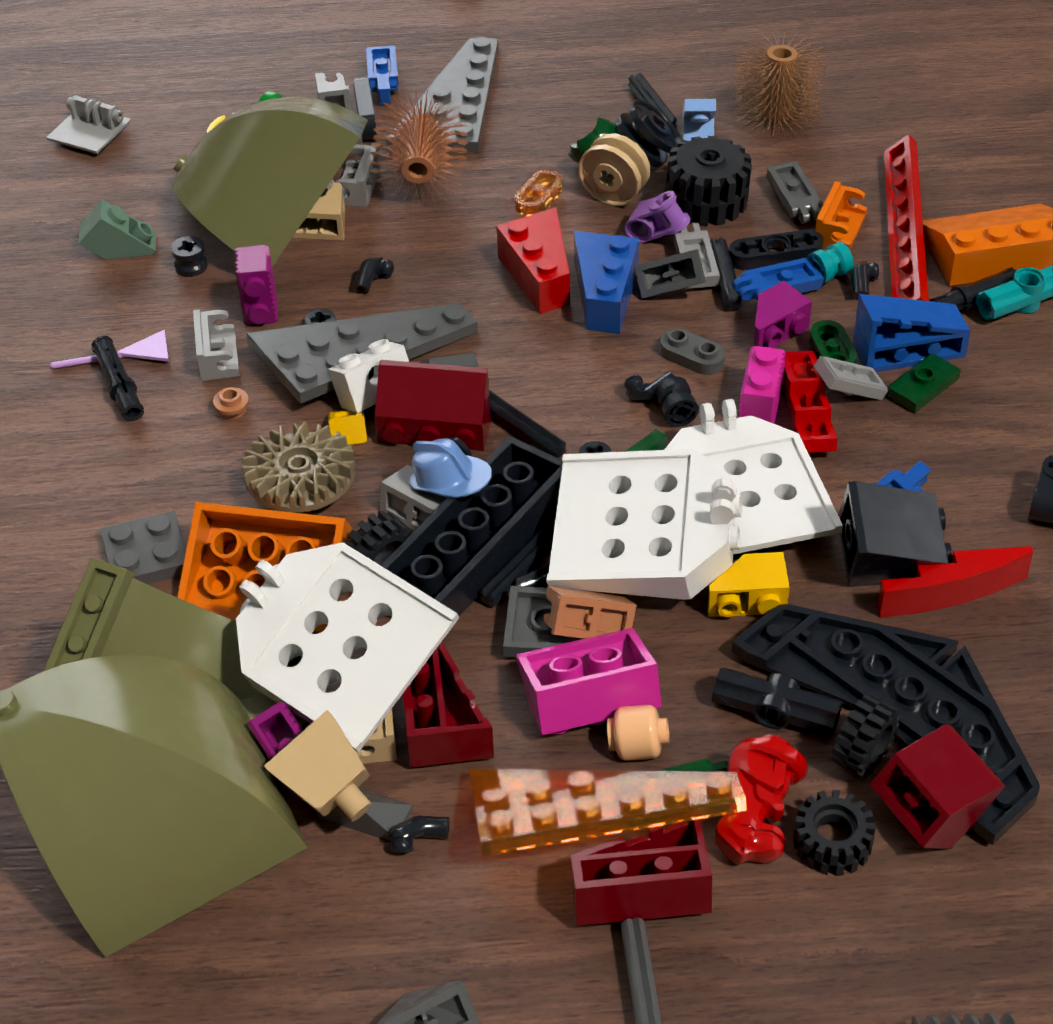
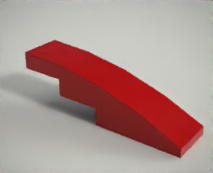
M786 352L783 386L793 431L799 433L808 453L837 451L838 438L831 423L832 408L825 393L826 383L814 367L818 360L815 352Z
M1032 546L953 551L952 563L917 565L915 578L881 580L877 602L879 617L917 614L956 606L996 593L1028 577L1033 556Z

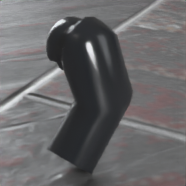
M383 257L365 259L357 273L353 285L354 290L366 294L370 290L373 279L380 278L381 276L389 278L394 271L393 262L391 260H384Z
M861 261L853 268L851 283L852 297L858 300L859 294L869 295V280L875 281L879 276V265L877 263Z
M665 372L652 383L644 384L641 376H630L624 382V386L627 389L626 395L632 400L656 401L654 395L657 385L668 377H674L671 372Z
M417 815L393 826L389 832L391 851L410 853L413 850V838L448 839L450 818Z

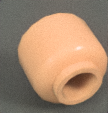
M652 705L619 707L614 713V718H608L607 720L610 751H616L619 758L624 761L657 758L661 753L662 744L669 743L668 719L659 718L657 709Z

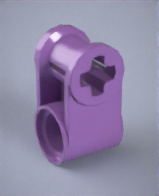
M666 191L659 196L639 202L625 225V232L628 237L639 238V243H646L665 235L678 233L690 223L691 218L688 213H683L677 204V196L674 191Z

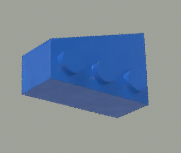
M574 231V264L577 270L586 330L620 334L637 277L634 266L639 264V238Z
M859 294L853 346L861 365L871 367L875 372L916 366L932 353L944 360L966 357L970 329L955 304Z

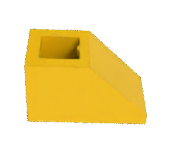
M784 553L743 554L729 569L709 585L708 617L765 615L778 605L788 604L790 587Z

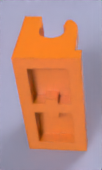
M834 182L816 219L815 232L823 236V247L827 248L834 243L843 242L849 250L851 249L866 217L867 207L853 204L849 198L864 199L866 194L862 190L843 186L841 182Z

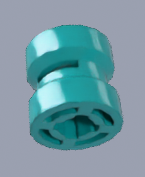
M843 242L829 245L826 251L820 249L812 252L807 257L824 277L823 284L833 280L835 275L843 276L852 272L854 267L851 251Z

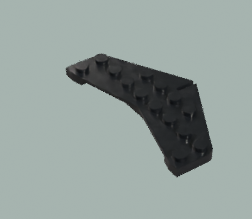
M782 604L774 607L732 641V652L745 662L773 674L787 675L797 681L799 685L827 697L841 700L843 704L855 708V704L859 700L861 701L864 695L870 694L901 711V719L898 722V730L894 734L905 747L941 726L950 724L1006 786L971 826L975 833L993 845L1036 803L1040 789L1039 781L966 646L953 655L957 651V640L795 605Z

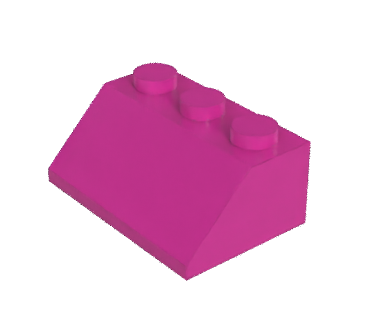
M633 628L516 654L530 711L542 735L562 734L571 728L588 724H604L608 718H614V713L619 707L652 705L655 708L662 707L657 663Z

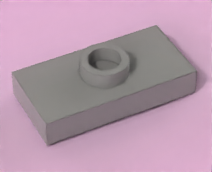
M820 356L814 364L815 369L829 389L841 391L849 396L856 394L882 400L888 392L883 381L871 367Z

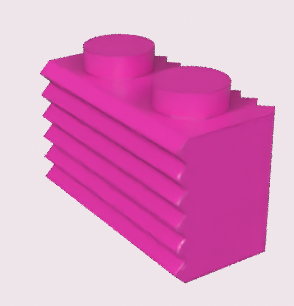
M753 346L750 349L740 394L739 418L752 415L775 424L784 378L786 352L783 349Z

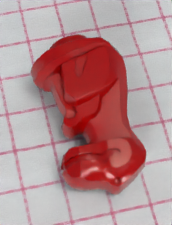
M775 735L748 737L739 742L729 756L727 767L728 808L727 812L718 822L714 830L716 845L735 864L740 865L746 861L768 864L779 859L784 852L785 837L783 832L775 825L764 823V820L776 823L782 818L784 814V804L782 801L787 796L790 785H796L804 780L808 771L806 758L785 739Z

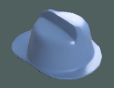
M451 439L416 441L413 444L412 466L414 473L410 478V484L413 489L427 491L444 497L458 498L479 492L492 478V469L487 462L465 455Z

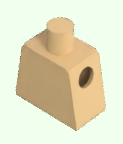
M333 180L331 189L324 190L292 238L344 240L345 203L342 184Z
M326 710L264 765L278 781L322 816H326L336 806H339L353 822L365 814L372 805L358 788L368 779L370 774L329 710Z

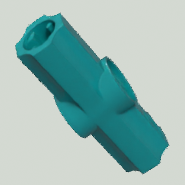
M1053 265L1041 270L1029 267L1020 268L1015 272L1012 281L977 293L976 304L979 314L988 321L1013 311L1021 313L1037 311L1042 300L1053 297Z

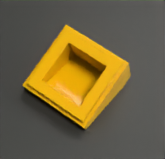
M350 410L329 412L328 423L331 437L339 431L341 436H346L347 445L360 444L367 441L363 411L359 413Z

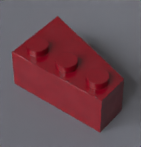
M441 642L403 693L411 767L494 758L493 728L489 720L482 715L476 704L475 696L470 689H467L460 677L458 667L444 643Z
M698 810L687 813L685 821L665 828L661 823L648 827V834L625 842L623 837H619L571 855L572 894L577 926L622 922L627 918L634 919L637 917L653 919L712 913V871Z

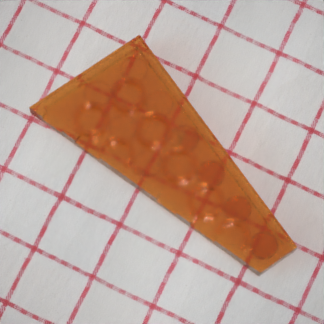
M469 769L483 856L747 811L746 797L736 772Z

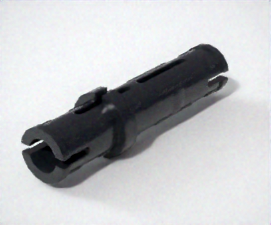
M1013 267L967 286H955L947 294L929 299V301L955 304L961 313L968 311L972 308V305L976 304L977 293L1012 281L1017 270H1013Z
M109 336L97 337L91 346L109 384V395L113 401L117 402L124 420H138L144 414V407L137 397V386L134 380L128 377L115 349L113 340Z

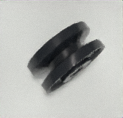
M635 99L629 106V113H621L616 118V131L619 135L628 137L640 146L645 152L650 166L662 167L667 162V153L681 142L680 135L670 120L658 108L645 100Z

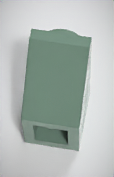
M101 199L80 222L78 244L106 260L152 255L156 251V231L146 222L138 221L125 213L119 206L111 205Z

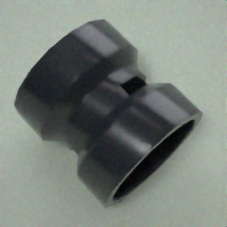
M678 376L668 377L657 385L654 396L662 408V414L667 424L675 427L685 426L697 417L699 406L694 396L691 395V389L686 379Z

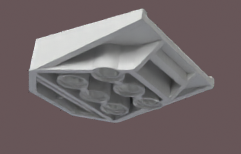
M733 399L723 400L722 413L724 421L714 422L715 413L712 404H701V425L681 428L664 449H696L732 479V482L736 484V494H741L742 517H735V526H739L740 549L733 550V554L842 533L843 524L799 433L752 415L736 418V406Z
M696 449L563 454L549 573L546 579L548 586L686 600L692 599L732 566L733 550L740 549L739 526H735V517H742L741 494H736V484L732 482V479Z
M343 542L286 554L282 561L274 566L265 560H260L255 568L265 578L264 584L259 588L254 582L244 580L239 587L241 592L248 597L236 618L241 673L253 688L277 703H286L293 713L311 724L326 710H329L354 750L359 753L459 619L458 614ZM353 592L347 600L337 601L343 593ZM384 616L392 617L387 624L375 626L380 618ZM328 624L323 632L312 634L317 626ZM361 648L367 649L362 657L350 659L356 650ZM297 656H303L300 663L296 666L287 667L290 660ZM335 681H341V685L336 691L325 693L327 686Z

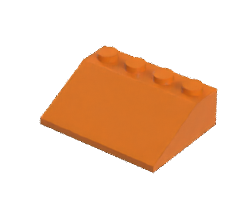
M1039 203L923 221L924 241L949 286L974 283L1013 267V270L1025 267L1041 270L1053 265V208Z
M195 502L177 598L236 621L243 603L248 599L241 592L240 585L244 580L254 582L260 588L265 582V578L255 568L260 560H265L274 566L279 564L286 554L342 542L345 543V541L352 540L349 534L354 529L345 518ZM328 624L317 626L313 632H323Z

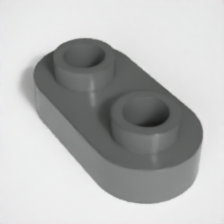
M680 328L669 330L661 337L660 352L668 361L702 375L717 374L725 366V350L718 343Z

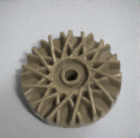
M303 422L300 428L294 423L293 433L286 435L282 425L279 426V432L271 429L270 441L268 442L259 435V442H252L253 451L246 449V457H243L244 479L250 495L265 507L283 512H310L332 504L348 491L354 481L356 472L354 452L351 444L347 446L346 436H341L338 431L331 437L330 427L326 425L321 428L320 424H317L315 433L309 432L307 422Z

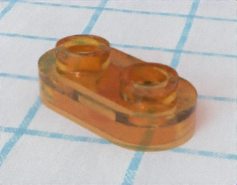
M548 169L534 173L515 194L516 211L524 216L546 211L563 191L562 175L557 171Z

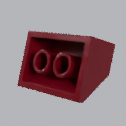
M380 360L375 405V424L378 442L413 445L416 441H434L454 436L461 439L470 450L484 451L491 423L488 368Z

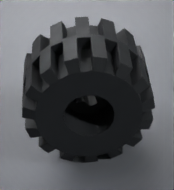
M697 136L691 137V141L683 140L679 142L677 147H673L669 152L665 192L674 191L677 196L676 202L683 213H688L691 218L690 223L694 220L699 221V225L708 226V222H715L716 225L725 224V218L733 221L738 218L739 213H744L748 202L752 164L750 155L745 153V148L741 145H733V141L726 138L723 140L716 139L717 136H708V138Z

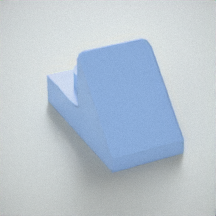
M716 99L684 100L682 110L683 140L691 141V137L697 136L701 138L714 136Z

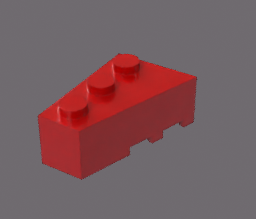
M556 207L496 226L498 258L539 314L570 305V272Z

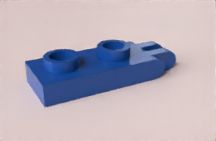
M806 257L747 270L732 282V287L738 292L742 300L756 299L758 301V294L782 281L787 282L797 291L803 293L821 289L824 277Z

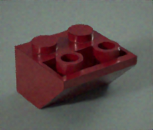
M950 724L941 726L896 752L870 783V786L923 848L952 849L1006 787Z

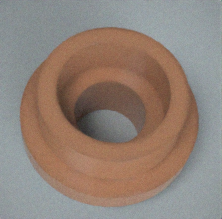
M225 388L214 396V409L224 419H238L246 413L249 405L248 394L240 388Z

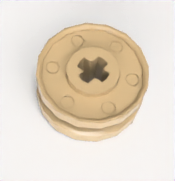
M616 133L603 134L582 155L578 163V175L582 185L591 196L611 206H623L633 201L639 190L645 186L650 177V164L645 152L628 137Z

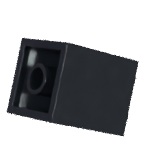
M858 481L848 482L838 514L843 524L840 536L848 587L880 585L881 580L915 578L917 565L952 563L951 545L944 542L942 532L946 527L945 512L943 508H938L936 494Z

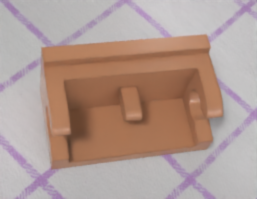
M553 586L547 587L546 598L551 602L552 608L550 614H544V622L552 629L551 633L553 635L585 639L629 629L633 626L636 604L622 595Z

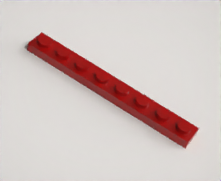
M908 134L884 151L892 297L929 301L917 141Z

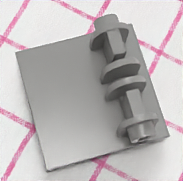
M75 95L69 97L66 102V106L70 109L71 114L46 139L98 154L131 122V119L124 117L123 111L118 106H111L100 101L96 102L93 99L88 100Z

